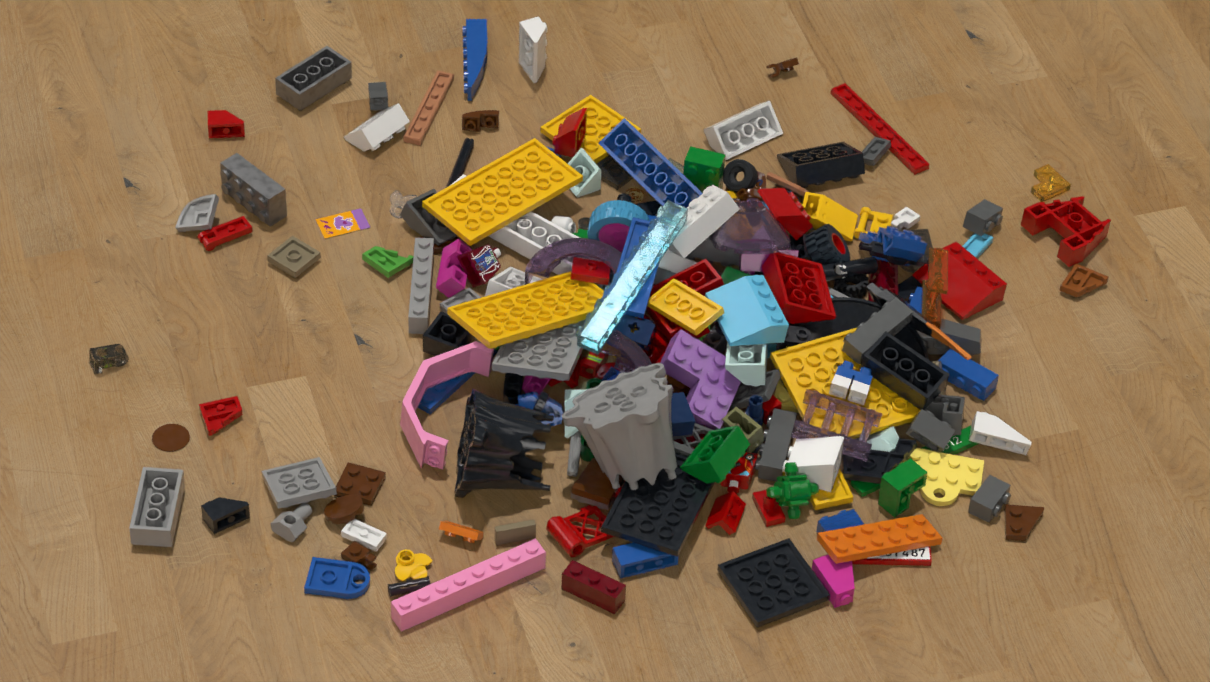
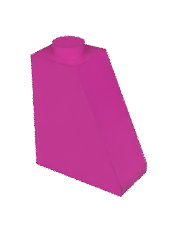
M829 554L814 559L812 570L830 594L829 600L834 608L853 602L855 586L852 561L836 564Z

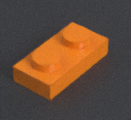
M447 520L441 521L439 526L440 530L445 531V535L456 537L457 534L463 536L464 541L475 543V540H482L484 534L483 531Z

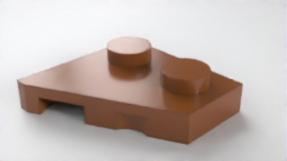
M1075 264L1061 284L1060 291L1077 298L1107 284L1109 277Z

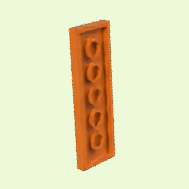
M923 514L829 530L817 534V541L836 564L940 545L943 539Z

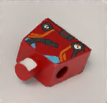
M745 452L736 462V466L728 472L726 479L720 482V485L728 487L727 491L729 493L734 491L737 494L739 489H748L756 471L758 454Z

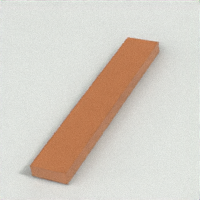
M437 70L403 137L404 142L421 146L454 80V74Z

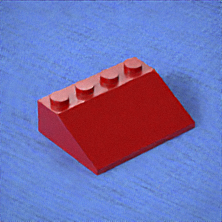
M957 241L943 247L932 257L936 258L935 266L925 264L912 275L925 286V289L938 292V300L961 320L1002 301L1007 286L1005 281Z
M772 251L762 265L765 280L787 322L795 324L835 319L836 314L822 264Z

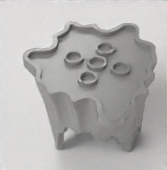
M655 363L646 367L641 366L632 372L620 373L613 380L602 381L597 387L587 389L581 395L575 397L572 401L574 407L562 414L564 424L568 427H576L582 434L602 472L609 478L613 489L620 488L619 475L629 483L631 490L638 489L637 481L641 478H645L653 485L659 471L665 469L668 473L669 479L676 478L675 469L677 463L671 423L672 385H667V379L664 377L666 371L662 363Z

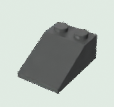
M432 189L406 202L400 215L411 229L425 238H434V243L439 246L457 235L422 207V201L437 193L435 189Z

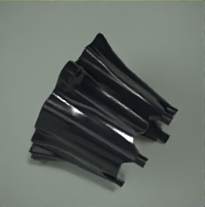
M472 389L471 396L468 397L466 402L464 425L457 450V479L454 497L464 498L472 490L479 489L550 491L551 485L540 483L541 478L531 474L534 469L542 471L543 463L529 459L525 456V453L534 449L545 450L546 442L538 441L533 436V433H550L551 425L543 424L540 421H553L554 416L504 402Z

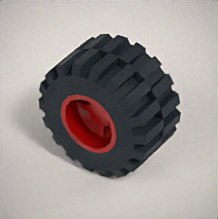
M825 224L806 235V248L813 262L825 265L839 262L847 263L850 261L848 246L842 235L832 225Z

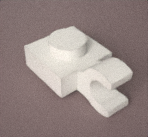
M905 207L895 214L891 225L897 228V231H901L902 227L909 229L920 221V215Z

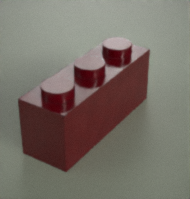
M572 560L562 573V590L608 612L616 614L625 602V584Z

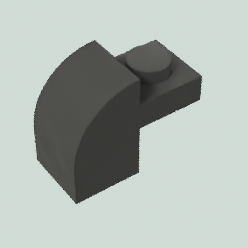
M386 82L368 83L370 111L388 108Z

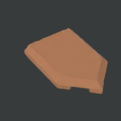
M771 172L767 174L766 179L778 187L792 191L795 195L804 198L805 192H809L801 186Z

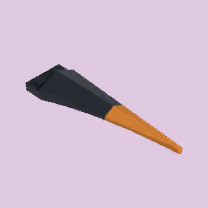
M874 283L867 286L875 303L884 305L887 301L891 302L893 299L898 298L913 311L909 324L915 330L940 341L967 360L972 358L970 354L899 295L883 289L881 286L877 287Z

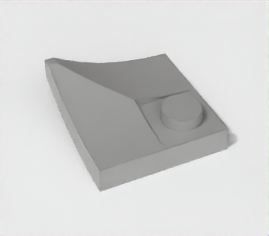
M212 194L189 202L178 218L175 227L178 232L211 229L219 197L216 194Z

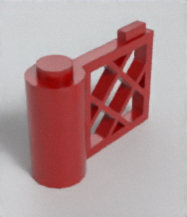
M591 505L580 509V512L565 518L554 516L548 520L546 530L570 557H577L585 548L615 537L598 531L599 527L604 523L606 516L597 506L592 507ZM595 514L599 520L590 519L587 516ZM571 522H581L583 525L580 527L573 525ZM585 524L594 525L597 528L596 530L585 528ZM583 533L593 535L594 538L587 540Z

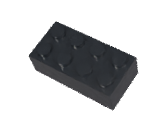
M886 331L863 355L860 369L861 367L870 368L871 376L920 410H925L943 391L950 375Z

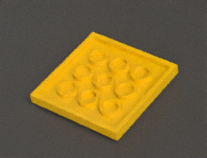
M589 95L541 126L540 132L553 141L554 135H558L559 125L563 124L567 116L582 108H587L586 137L580 148H583L597 164L609 156L599 142L625 117L592 95ZM626 119L636 130H638L641 133L640 127Z

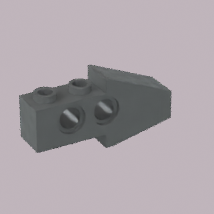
M941 319V324L935 325L968 354L975 355L981 353V329ZM917 331L924 342L928 354L944 355L950 349V347Z

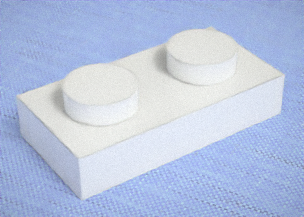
M356 519L348 522L341 531L342 537L353 542L356 541L375 552L378 551L387 539V533Z

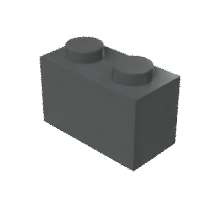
M984 199L966 212L963 227L982 236L990 232L995 226L1000 225L1003 219V208Z
M921 409L906 431V434L929 449L942 452L955 430L949 423L935 418L932 412Z
M989 475L970 499L968 513L990 523L994 516L997 517L999 515L1002 505L1009 502L1011 498L1009 493L1011 485Z

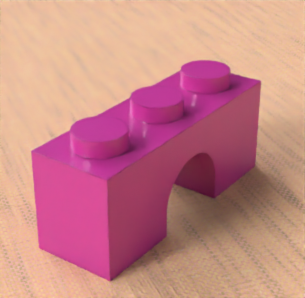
M460 239L455 240L443 248L436 288L448 298L465 289L467 275L461 270L462 266L457 256L472 249Z

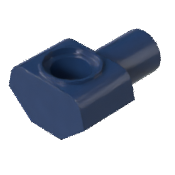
M753 395L749 399V406L745 414L760 426H763V399L759 395Z

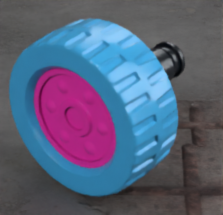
M626 193L618 195L617 200L599 205L592 212L589 220L587 233L589 243L609 253L610 259H613L617 253L622 254L633 217L650 221L645 211L631 203L632 198Z

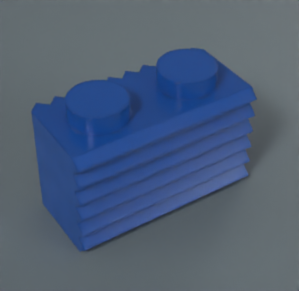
M855 509L849 511L842 510L837 515L822 517L817 522L816 532L820 533L859 526L864 523L859 515H857V512H855Z

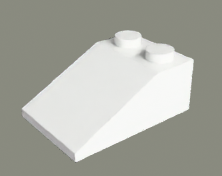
M510 266L489 280L485 296L543 279Z

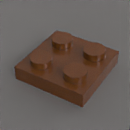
M348 462L336 485L337 494L334 496L358 495L362 498L364 504L372 506L386 478V472Z

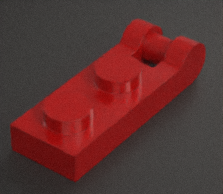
M242 216L202 231L198 234L197 238L201 243H204L203 246L207 251H212L216 246L252 233L253 230L251 224Z

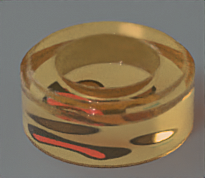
M630 187L626 190V194L632 198L631 203L637 204L643 201L644 191L641 188Z

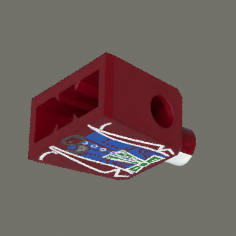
M489 244L457 256L473 288L486 284L501 267L498 258L501 256L500 250L496 247L491 248Z

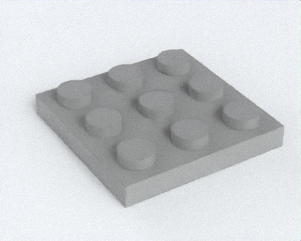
M320 457L262 471L263 480L278 509L287 508L299 503H308L311 500L328 498L337 494L336 487Z

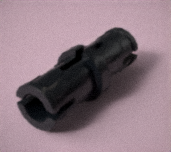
M428 576L413 580L408 578L403 582L387 584L389 596L412 593L430 585V579Z

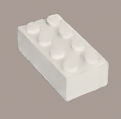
M714 185L709 186L700 197L692 200L684 211L677 213L675 219L665 224L670 226L665 245L670 251L685 258L740 208L728 192Z

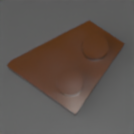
M1005 504V540L1026 541L1030 531L1035 528L1038 519L1043 516L1044 507Z

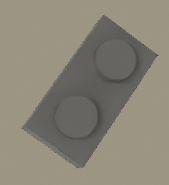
M874 137L862 151L864 164L874 166L891 147V141Z

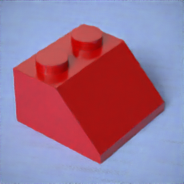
M582 108L567 116L563 124L559 125L558 135H554L552 143L555 146L556 154L573 158L579 151L586 137L587 108Z

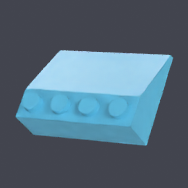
M763 275L744 276L705 294L706 298L722 306L725 313L717 321L729 346L784 343L789 324Z

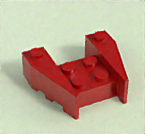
M1083 196L1070 198V201L1061 202L1060 199L1053 200V203L1050 204L1038 202L1024 208L1021 226L1032 236L1052 227L1064 238L1060 242L1057 257L1068 267L1082 262L1107 237L1111 222L1110 219L1101 222L1083 206Z

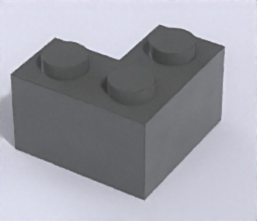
M938 395L925 410L932 412L935 418L940 421L949 423L955 430L952 436L961 435L965 397Z

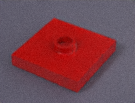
M573 257L570 279L608 285L611 263Z

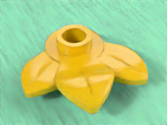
M408 549L401 550L396 556L397 566L395 568V575L401 582L408 578L412 580L424 578L427 576L425 566L431 564L433 560L424 553L414 554Z

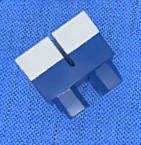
M845 360L841 366H838L828 394L846 399L850 384H852L847 400L864 406L873 377L871 376V369L861 367L860 372L852 370L854 364Z

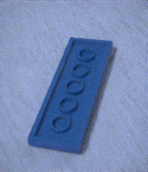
M635 217L632 218L606 310L644 319L668 236L669 225Z

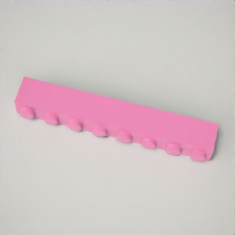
M535 538L391 601V618L401 632L545 569L546 551Z

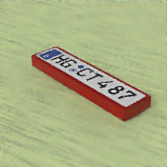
M929 546L854 560L852 564L931 566L932 558Z

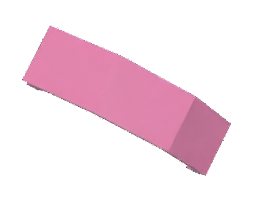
M476 341L422 362L402 401L400 426L421 468L426 463L431 467L443 469L446 464V448L449 441L425 432L419 422L415 411L426 390L468 372H475L489 377L492 369L494 348L488 349L484 344Z

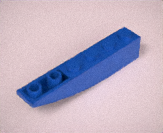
M466 19V26H463V36H466L463 37V59H467L463 60V70H467L464 71V82H467L464 83V93H468V101H471L477 92L486 68L488 44L487 19Z

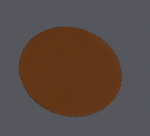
M178 424L160 426L152 435V442L155 447L167 452L182 449L188 444L190 439L188 430Z

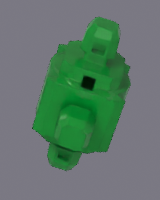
M788 462L785 464L786 476H778L776 478L778 482H775L774 486L767 488L766 492L767 497L776 498L779 506L789 507L787 511L790 519H799L801 516L799 506L808 505L811 495L819 492V486L816 483H810L809 479H806V475H797L798 467L796 462Z

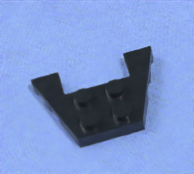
M859 438L843 442L845 480L881 484L882 476L904 462L916 449V440L899 438L894 452L856 448L860 440Z

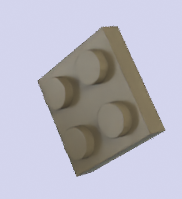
M291 236L267 255L268 262L295 278L321 258L319 251L294 236Z

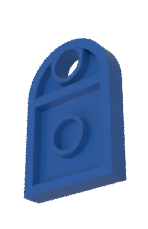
M312 557L304 593L342 599L358 598L369 589L370 575L368 570L359 563ZM356 580H363L364 583H362V584H357V583H355V581H356Z

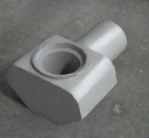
M302 503L293 512H282L271 522L272 531L289 542H294L306 530L307 526L304 520L312 514V508L307 503Z

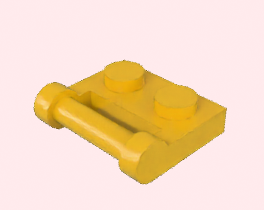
M862 207L860 210V221L858 228L855 229L854 236L859 239L860 232L868 233L865 231L867 219L873 220L870 231L878 233L879 227L887 228V226H891L893 215L871 211L868 207Z

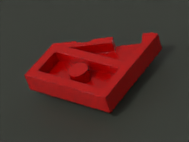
M238 396L199 404V410L208 436H212L243 415Z

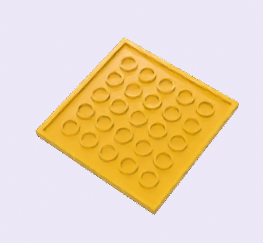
M857 328L777 350L770 354V358L775 368L779 370L781 379L812 438L842 436L844 437V442L883 431L892 426L896 427L913 422L916 415L920 412V409L873 377L864 406L847 400L852 384H850L846 399L828 394L837 368L845 360L854 364L852 370L858 372L861 370L860 365L842 351L844 338L847 334L854 333Z

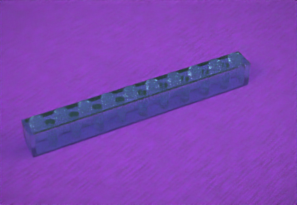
M667 200L664 206H660L656 218L650 221L648 230L642 233L638 245L633 246L629 258L623 261L621 270L614 274L611 285L606 286L602 298L596 301L592 313L589 312L587 314L584 325L577 329V346L597 355L599 354L687 222L688 208Z

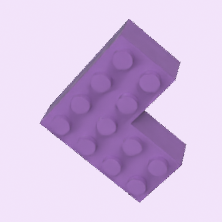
M680 329L671 338L660 363L664 365L666 374L690 388L686 399L694 416L695 423L701 426L705 425V427L712 430L721 429L722 419L727 415L741 381L725 369L726 356Z

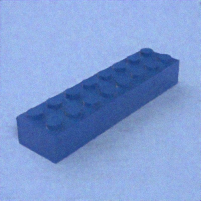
M625 118L599 142L601 147L674 219L676 214L684 211L692 200L703 194Z

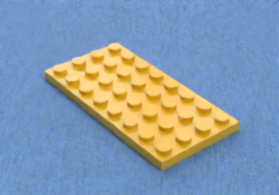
M534 138L422 201V207L469 246H472L581 183L583 175Z
M571 271L447 307V314L488 349L513 343L514 341L529 338L540 333H546L547 331L575 324L579 321L592 319L612 311L606 310L609 294L594 283L571 280Z

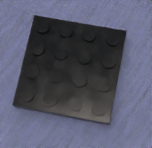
M790 538L718 564V572L757 628L826 602L830 598V594Z

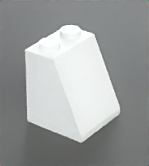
M844 437L796 439L794 446L789 448L787 456L789 460L784 461L782 472H785L786 463L796 462L798 467L797 475H806V479H809L810 483L818 484L820 490L831 492L841 465Z

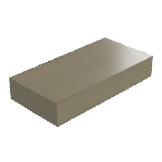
M535 520L495 526L494 540L496 545L536 538Z

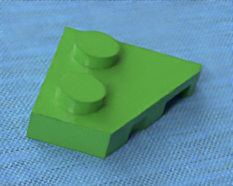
M378 246L362 254V260L387 278L413 264L414 257L412 255H409L408 258L398 256L397 251L386 250Z

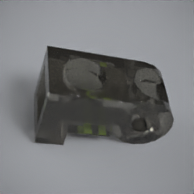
M121 344L90 348L89 364L94 374L102 373L104 368L124 366L129 360L125 348Z

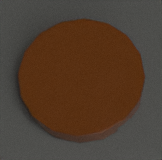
M353 494L344 495L327 504L324 514L328 522L344 524L354 520L355 515L358 513L361 515L365 507L360 496Z

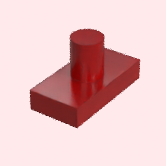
M766 490L752 493V499L766 527L785 523L786 517L776 498L767 497Z

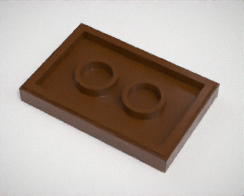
M595 458L591 459L571 489L572 494L609 505L617 489H613L609 478L602 472ZM619 475L618 480L620 486L625 482L621 475Z

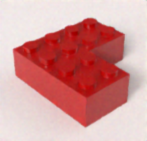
M704 259L654 285L650 297L673 278L703 296L707 292L723 286L724 283L722 277L707 259ZM648 306L646 308L647 313L669 341L680 329L696 339L710 333L707 327L696 336Z

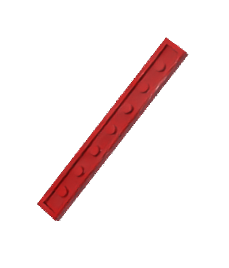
M846 83L831 89V94L875 137L891 141V147L888 150L914 175L929 169L930 164Z

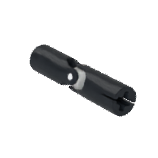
M872 256L850 260L847 263L825 264L822 267L826 281H832L845 277L876 273L878 263L876 258Z

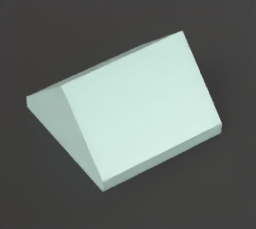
M580 148L568 163L583 175V181L570 188L578 198L601 189L602 172L587 152Z

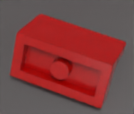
M734 491L717 497L705 526L710 529L720 525L729 535L735 533L746 503Z

